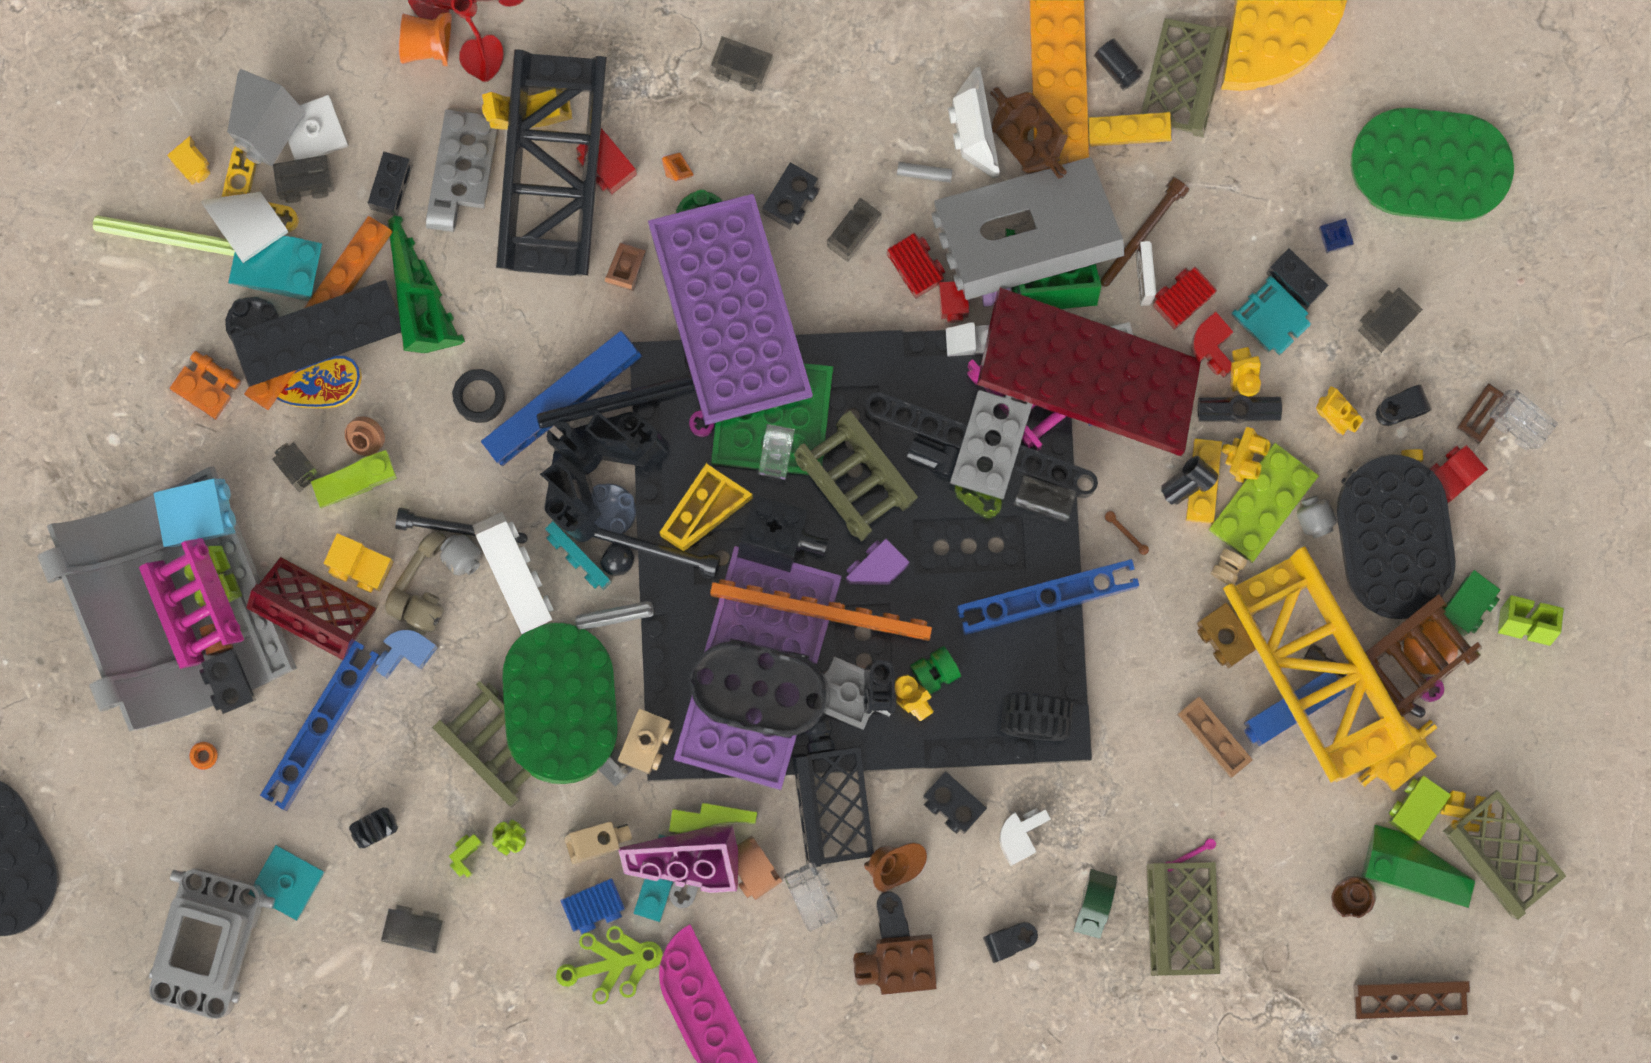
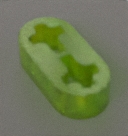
M955 485L956 496L980 516L993 518L999 514L1002 506L1001 499L974 491L978 494L976 497L971 493L963 495L961 493L962 487ZM980 497L986 501L993 499L996 510L989 509L987 512L984 511V504L978 499Z

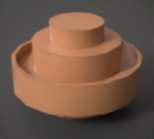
M365 416L356 417L345 429L344 437L347 445L359 455L370 456L376 454L385 443V434L382 427L372 418Z

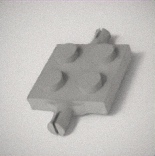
M832 657L824 673L830 689V700L825 714L864 730L871 715L865 713L863 706L865 669ZM874 674L876 679L883 680V677ZM818 693L813 702V708H819L822 705L823 699ZM877 711L888 717L891 715L888 711Z

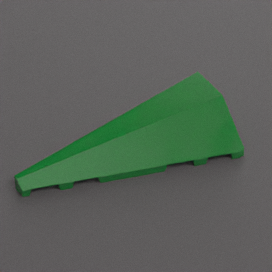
M394 215L388 220V226L393 232L390 235L403 350L426 354L461 345L465 342L462 334H457L452 324L454 320L452 313H447L440 301L442 294L424 259L419 260L413 248L415 245L413 238L407 237L401 225L403 218Z

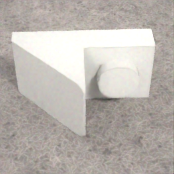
M971 322L946 328L947 356L982 355L985 349L989 325L975 326V323Z

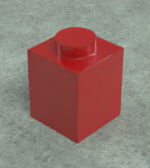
M955 281L939 282L941 320L947 319L948 323L963 322V318H968L969 303L965 299L963 290H957Z

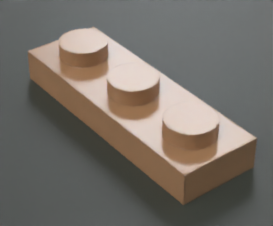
M1197 697L1177 714L1230 778L1234 777L1253 761L1200 697Z

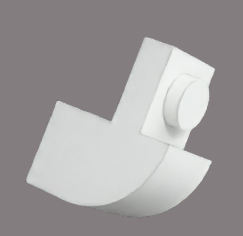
M1036 808L1022 815L1024 818L1023 822H1020L1017 814L1014 813L1004 822L1000 831L999 841L1010 866L1036 853L1027 832L1050 820L1046 809L1039 812Z

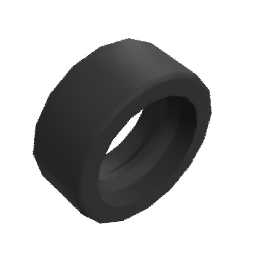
M474 369L462 374L455 382L452 391L453 402L459 414L466 420L475 423H484L496 418L503 410L506 401L505 390L499 378L492 372L483 369ZM477 380L488 382L495 391L493 405L482 412L470 410L463 401L464 389L469 383Z

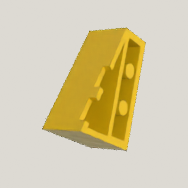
M705 464L661 529L660 536L684 552L752 500L753 495L708 464Z

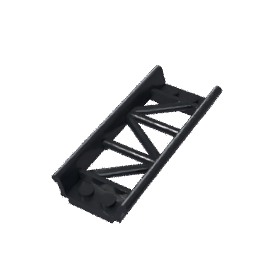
M514 49L496 268L524 273L578 277L589 276L607 57L596 56L591 59L542 55ZM528 87L565 90L526 118ZM590 92L586 134L530 129L579 93ZM532 140L585 145L582 180ZM523 148L572 187L520 183ZM519 195L574 198L573 201L522 237H516ZM580 209L577 242L538 239Z

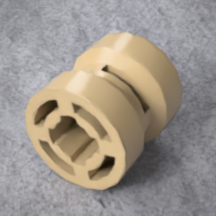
M1223 549L1219 556V564L1214 565L1210 574L1228 585L1231 583L1235 585L1238 580L1237 574L1240 570L1244 569L1247 560L1233 551Z

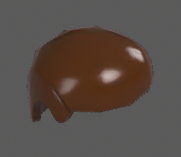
M1360 876L1344 878L1336 884L1331 895L1332 907L1343 918H1361L1373 909L1377 899L1373 885Z

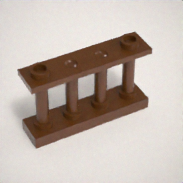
M1439 594L1365 652L1402 717L1415 708L1413 703L1463 663L1466 662L1467 665H1470L1481 656L1479 651L1483 649L1482 646L1477 642L1471 647L1445 616L1446 611L1444 608L1447 606V603ZM1430 619L1432 622L1436 621L1462 653L1450 664H1448L1423 633L1424 628L1422 625ZM1408 636L1410 639H1415L1440 670L1428 681L1425 680L1400 649L1402 647L1400 642ZM1386 653L1388 656H1393L1418 687L1407 698L1403 697L1379 667L1380 662L1378 660Z

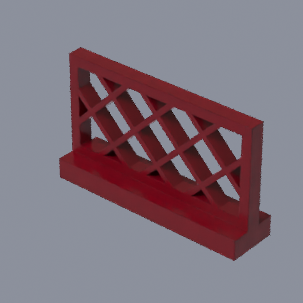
M282 557L277 560L259 585L256 584L253 587L246 609L341 660H344L350 647L374 616L377 609ZM282 568L290 572L292 577L280 578L278 571ZM310 583L317 590L305 591L302 584ZM296 584L298 592L286 593L284 585ZM277 586L280 594H275L266 589V587ZM334 596L341 603L329 604L326 597ZM320 597L322 605L310 606L308 598ZM301 599L304 607H299L289 600ZM359 609L366 613V615L353 617L351 610ZM344 610L347 618H334L332 611ZM325 612L328 620H324L313 613ZM350 625L352 634L338 628V626Z

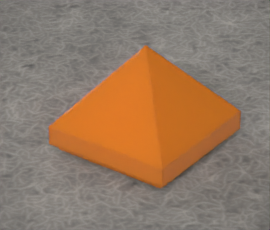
M680 152L662 158L666 177L679 181L694 175Z

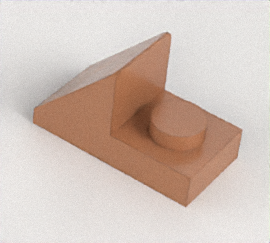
M620 243L606 275L605 282L616 287L634 291L637 275L644 261L646 250Z

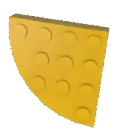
M1235 0L1221 90H1254L1284 82L1300 73L1317 59L1331 40L1344 14L1347 0Z

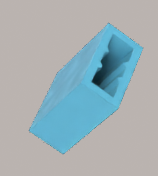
M209 479L153 493L164 547L182 546V542L203 538L205 541L235 534L236 518L230 508L229 499L231 492L225 479Z

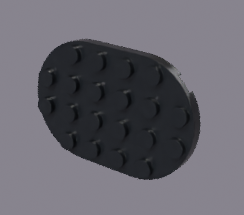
M1388 454L1371 458L1360 464L1345 480L1337 501V520L1347 582L1356 599L1370 611L1386 618L1408 619L1438 594L1443 597L1447 589H1450L1454 578L1456 561L1446 494L1436 474L1414 458Z
M0 781V936H12L31 929L50 911L56 896L57 887H59V871L56 859L24 799L11 786Z

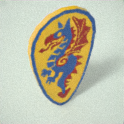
M334 356L303 367L293 374L277 397V400L284 404L301 408L322 409L338 407L352 399L360 388L362 379L361 369L353 359L347 356Z

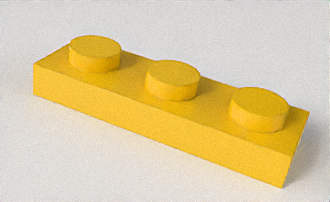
M1170 112L1089 118L1090 146L1172 141Z
M1196 438L1193 441L1192 457L1199 456L1218 473V477L1222 441ZM1218 479L1209 490L1205 492L1198 490L1188 497L1185 521L1214 523Z

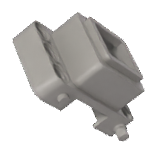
M193 868L192 870L182 872L173 870L170 880L178 882L179 887L176 898L171 903L154 965L149 974V978L152 979L149 989L150 997L157 1003L212 1019L227 1016L231 1013L234 1003L238 1004L241 993L238 992L241 981L238 980L252 928L257 926L263 907L273 908L275 898L266 896L259 885L204 869ZM194 874L199 875L202 880V885L197 890L190 884V879ZM221 881L225 882L229 888L228 894L225 897H221L217 893V886ZM247 889L255 893V901L251 905L247 904L243 898L244 892ZM184 916L223 927L208 976L171 965V959ZM163 982L167 983L171 989L170 995L167 998L163 997L159 992V987ZM189 990L194 991L197 995L195 1005H190L186 1001V993ZM215 998L221 999L224 1003V1009L221 1013L215 1012L212 1007V1002Z

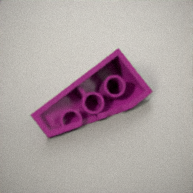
M733 826L702 828L623 846L618 850L623 871L626 875L653 881L664 879L676 882L675 885L684 887L685 884L700 887L701 891L707 893L736 892L738 889V846Z

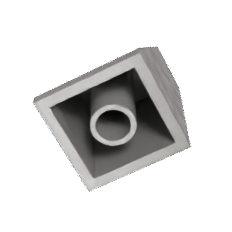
M240 69L237 75L227 132L235 140L234 145L247 152L246 157L250 161L258 165L263 162L272 166L305 114V111L282 85Z

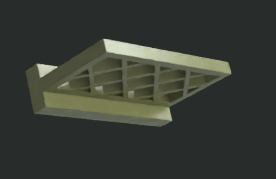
M1165 18L1141 114H1148L1149 107L1159 101L1164 110L1171 114V129L1191 132L1193 136L1204 138L1229 38L1228 27L1217 26L1214 28ZM1169 26L1180 28L1185 36L1172 44L1167 37ZM1199 33L1210 34L1208 44L1200 49L1197 48L1191 39ZM1188 40L1195 52L1182 59L1175 48ZM1165 42H1167L1169 46L1164 49ZM1172 50L1179 62L1165 69L1161 63V58ZM1206 51L1205 58L1201 54ZM1199 56L1203 62L1202 69L1191 74L1185 63ZM1182 66L1189 77L1175 85L1169 73ZM1160 67L1162 72L1158 74V70ZM1166 76L1172 87L1159 95L1154 88L1155 82ZM1200 76L1199 82L1197 83L1195 79ZM1192 81L1197 89L1196 94L1185 100L1179 88ZM1176 91L1182 103L1169 110L1162 99ZM1154 93L1156 97L1151 100L1152 94ZM1193 102V107L1191 109L1189 104ZM1186 107L1190 113L1189 123L1176 122L1172 114Z
M1498 790L1491 793L1454 825L1450 824L1443 830L1444 834L1508 914L1517 920L1526 914V909L1566 877L1564 872ZM1497 799L1502 805L1501 818L1487 817L1488 806ZM1507 813L1510 815L1512 819H1506ZM1472 819L1482 820L1480 836L1469 835L1463 826ZM1487 821L1501 822L1499 838L1485 837ZM1506 823H1516L1518 825V840L1504 838ZM1524 834L1530 841L1524 840ZM1473 839L1479 840V846ZM1485 840L1499 842L1497 857H1488L1484 854ZM1504 842L1518 843L1516 859L1502 858ZM1523 844L1534 845L1537 849L1535 861L1521 860ZM1541 855L1546 862H1541ZM1491 861H1496V867L1492 864ZM1502 862L1516 863L1514 879L1504 878L1500 874ZM1521 864L1535 865L1533 880L1519 879ZM1540 865L1550 866L1556 873L1548 882L1538 881ZM1508 882H1513V889ZM1519 883L1533 884L1532 895L1523 902L1517 895Z
M1216 862L1146 864L1151 976L1220 974ZM1199 868H1208L1209 880L1202 887L1192 876ZM1168 869H1177L1185 877L1176 888L1168 881ZM1184 869L1192 870L1189 873H1187ZM1188 880L1199 890L1190 901L1179 892ZM1202 894L1210 901V908L1204 915L1193 905ZM1174 895L1178 896L1186 904L1177 916L1169 909V901ZM1189 908L1200 918L1191 929L1180 920ZM1203 922L1211 929V936L1205 943L1194 933ZM1176 923L1187 932L1178 944L1170 937V929ZM1190 936L1201 946L1193 957L1181 948ZM1204 950L1212 956V969H1203L1195 961ZM1179 951L1188 962L1181 970H1172L1171 957ZM1191 965H1193L1196 969H1188V968H1189Z

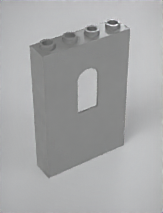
M1091 157L1062 165L1067 173L1066 175L1062 174L1064 177L1058 179L1049 168L934 201L936 212L931 213L935 228H941L942 233H939L942 248H948L949 253L946 254L949 268L950 270L955 269L957 274L953 276L958 291L963 290L966 300L996 292L1000 287L1007 289L1124 256L1123 238ZM1026 210H1030L1037 228L998 240L985 239L980 233L984 223Z

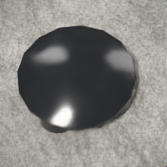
M258 297L237 299L233 302L232 307L227 313L225 319L226 332L229 336L230 334L278 318L279 315L274 305L267 300Z

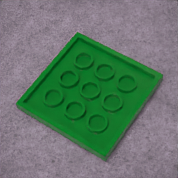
M804 363L812 391L811 398L716 422L711 465L809 475L807 471H803L797 465L794 454L803 443L811 451L825 441L833 366ZM823 456L817 459L821 466L823 464Z

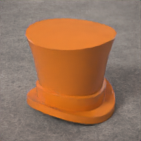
M403 13L399 40L400 62L405 64L434 58V60H441L443 66H448L452 25L451 14L441 13L437 19L430 20Z

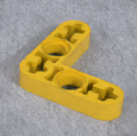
M237 146L233 148L221 197L248 194L251 191L257 164L246 158L244 167L249 169V172L242 169H234L235 166L241 168L242 160L238 155L244 153ZM237 175H242L246 178V184L241 189H235L231 185L232 179ZM268 202L272 209H275L277 216L284 217L285 213H289L290 218L293 220L292 222H287L285 227L288 232L293 231L299 223L295 210L289 206Z

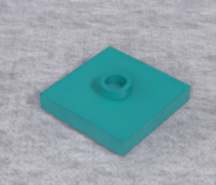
M275 845L254 884L259 885L266 896L275 898L274 909L298 921L325 872ZM250 890L248 894L255 898V893Z

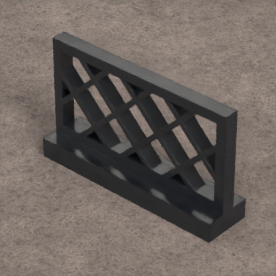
M860 746L809 754H793L792 759L806 864L810 868L820 867L823 864L871 857L874 850ZM854 754L856 764L847 773L837 764L844 755ZM837 756L834 761H832V760H830V759L828 758V757ZM824 758L831 763L822 777L813 772L812 760ZM835 767L846 775L837 789L825 781ZM856 771L858 780L853 777ZM814 776L819 779V781H818V783H817L816 785H815ZM850 779L859 786V792L853 800H850L841 793V790ZM823 783L835 791L825 805L816 796L817 790ZM838 794L850 803L841 816L829 808ZM859 799L861 802V807L856 804ZM818 804L823 807L820 812L818 811ZM854 806L862 812L863 817L856 828L844 820ZM826 810L838 818L829 832L820 826V818ZM842 822L854 830L844 844L833 836V833ZM863 825L865 835L862 832H860V829L863 827ZM821 831L826 834V836L824 837L823 840H822ZM857 833L865 839L867 851L854 852L848 847ZM830 838L842 846L835 856L824 857L823 847ZM845 849L850 852L848 854H842L845 851Z

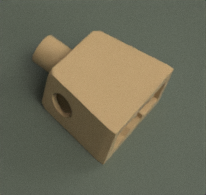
M607 822L569 833L564 840L571 863L574 865L613 853L619 849V843L632 840L628 824L613 828L612 822ZM603 836L606 844H600L597 837Z

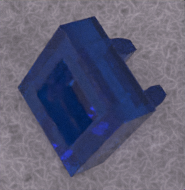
M1346 218L1319 227L1326 253L1354 245Z

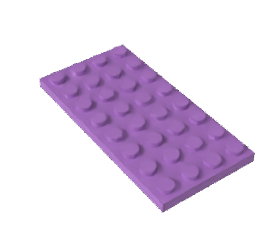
M754 194L648 220V226L705 425L811 398V387Z
M734 547L725 580L735 582V587L746 589L747 585L763 588L762 593L772 595L774 591L790 593V598L801 600V596L818 599L817 604L828 606L829 602H835L841 580L840 575L793 563L791 572H786L738 558L739 547ZM720 598L705 652L714 645L728 642L730 639H737L808 655L809 659L817 664L829 620ZM764 653L760 658V664L763 668L770 669L774 664V659L769 653ZM704 668L700 672V679L703 683L710 684L712 682L713 673L710 669ZM735 674L730 675L727 679L728 687L732 690H737L740 687V678ZM759 680L754 685V691L757 695L764 696L768 691V686L764 681ZM790 682L783 683L777 691L778 700L785 706H794L799 699L798 688ZM691 697L674 760L782 790L797 735L792 736V738H785L714 722L712 718L698 708L693 697ZM751 708L748 712L749 720L754 724L759 723L762 719L761 711L757 708Z

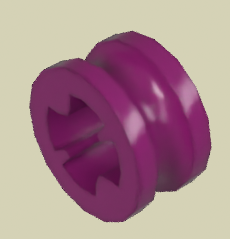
M697 411L690 418V429L696 436H708L714 429V423L708 424L709 427L707 429L702 427L700 430H697L695 428L697 426V423H694L697 418L703 419L702 411Z
M1427 677L1425 680L1428 681L1432 677ZM1442 681L1434 686L1438 688V693L1433 694L1434 697H1429V692H1426L1420 698L1426 702H1435L1440 699L1445 690Z

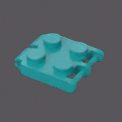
M1271 276L1266 279V283L1255 294L1252 292L1248 296L1249 300L1239 310L1235 309L1231 313L1268 352L1273 349L1278 355H1281L1294 342L1288 333L1298 338L1311 326V323L1305 318L1309 313ZM1271 286L1272 289L1260 299L1259 297ZM1254 303L1255 305L1243 316L1242 313Z

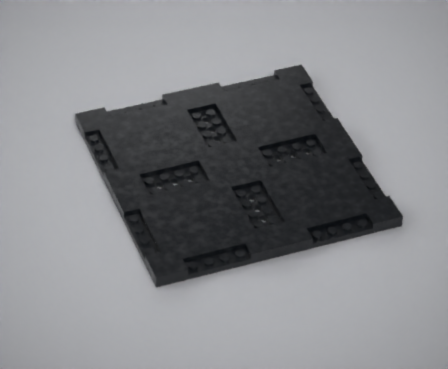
M891 330L795 335L803 363L833 366L825 440L838 432L836 424L847 410H857L860 414V419L858 420L918 496L915 502L906 510L902 511L899 506H894L871 522L868 526L872 531L862 542L858 537L853 536L849 532L846 521L810 475L711 465L716 422L714 423L713 431L705 437L694 435L689 425L691 416L695 412L701 411L696 390L632 406V411L651 424L669 443L668 452L658 464L651 459L644 467L635 466L638 539L680 550L662 538L660 531L705 464H708L752 493L753 499L757 495L808 510L804 527L805 533L829 539L824 556L800 549V551L796 552L793 563L840 575L841 580L835 602L844 604L845 610L856 611V607L872 610V615L883 617V613L900 616L899 621L910 623L911 619L926 621L928 627H932L929 641L869 629L871 636L868 640L859 641L855 637V630L858 626L829 621L817 662L823 673L826 672L832 657L858 666L856 663L857 656L865 653L872 658V662L878 660L890 662L894 667L895 680L902 675H909L917 681L910 665L923 657L929 659L930 653L942 646H945L956 663L961 677L950 684L941 683V689L930 695L931 698L926 701L934 712L921 721L916 716H913L911 712L905 711L897 702L895 713L891 714L890 717L874 711L869 716L864 730L825 714L819 722L831 721L832 731L830 736L834 740V750L860 746L863 772L1087 762L1092 760L1082 604L967 635L963 634L962 622L967 621L968 626L984 621L981 610L964 612V618L960 619L957 612L958 605L1081 573L1077 497L1015 473H1011L1004 499L950 484L951 479L935 473L932 468L907 458L915 438L914 435L874 421L867 416L865 411L867 398L872 393L881 392L968 425L978 390L987 391L984 387L976 385L967 374L970 370L967 366L972 359L980 366L983 354L947 356L946 330L913 332ZM681 340L632 342L642 357L630 366L631 389L691 374ZM879 400L873 401L870 404V408L876 413H880L886 408L885 404ZM996 405L993 409L994 416L1000 420L1007 418L1003 410ZM1039 406L1033 407L1030 410L1026 425L1032 430L1050 416L1053 411ZM900 410L897 412L896 418L898 421L905 423L911 419V414L906 410ZM1066 416L1038 438L1042 443V447L1038 451L1074 465L1072 418ZM697 418L694 422L697 423L695 427L697 430H700L702 427L705 429L709 427V425H705L704 418L702 420ZM925 420L922 423V428L926 432H933L937 429V424L933 420ZM953 429L948 432V438L953 442H959L963 438L959 430ZM995 430L988 431V433L1001 437ZM846 441L841 442L823 455L822 467L826 472H829L855 453L854 450L847 448ZM1033 458L1026 460L1025 465L1028 470L1037 471L1040 469L1038 460ZM980 460L977 461V468L981 472L986 473L993 468L991 464ZM859 463L863 469L859 477H851L848 473H845L834 481L843 494L872 475V471L865 463ZM1055 468L1051 471L1052 477L1056 481L1066 479V473L1061 468ZM877 484L851 504L862 516L889 497L888 492L883 485ZM753 499L684 551L701 557L703 554H715L718 551L727 552L729 554V561L725 565H719L715 577L704 575V572L700 571L699 567L638 550L640 602H652L654 609L653 616L641 618L645 711L669 720L671 722L669 728L674 729L668 745L663 743L659 754L663 755L657 771L652 769L650 775L647 774L648 782L735 778L675 761L674 756L692 697L691 689L689 688L690 672L694 662L705 652L720 599L711 596L712 583H719L720 579L725 580L734 547H739ZM993 538H998L1003 542L1004 548L1001 552L994 553L990 551L988 542ZM887 539L909 561V566L889 585L849 584L846 581V577L849 575L847 569L856 560L860 562L865 560L869 556L866 551L877 540L882 543ZM966 539L973 540L976 544L975 552L972 554L964 553L961 550L962 541ZM945 541L949 546L948 553L945 555L936 554L933 550L935 542ZM1049 590L1041 592L1040 598L1044 603L1052 604L1055 602L1054 593ZM990 605L987 607V614L991 618H999L1002 615V610L997 605ZM876 666L874 669V674L884 678L885 672L882 667ZM934 667L929 670L932 677L938 675ZM817 693L809 695L808 702L811 707ZM1011 693H1034L1061 697L1072 702L1073 712L1070 737L1062 741H1045L1019 738L1005 734L1000 730L1004 696ZM805 732L796 736L785 776L795 775L793 754H809L807 749L809 738ZM844 755L837 765L849 773L856 764L855 755ZM837 756L828 757V758H829L830 760L834 761ZM824 758L812 760L813 772L816 774H824L831 765ZM835 767V768L832 770L831 773H842V772Z

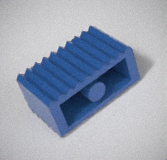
M612 878L560 900L573 932L579 930L581 935L596 929L595 923L603 919L610 923L621 918V912L626 910Z

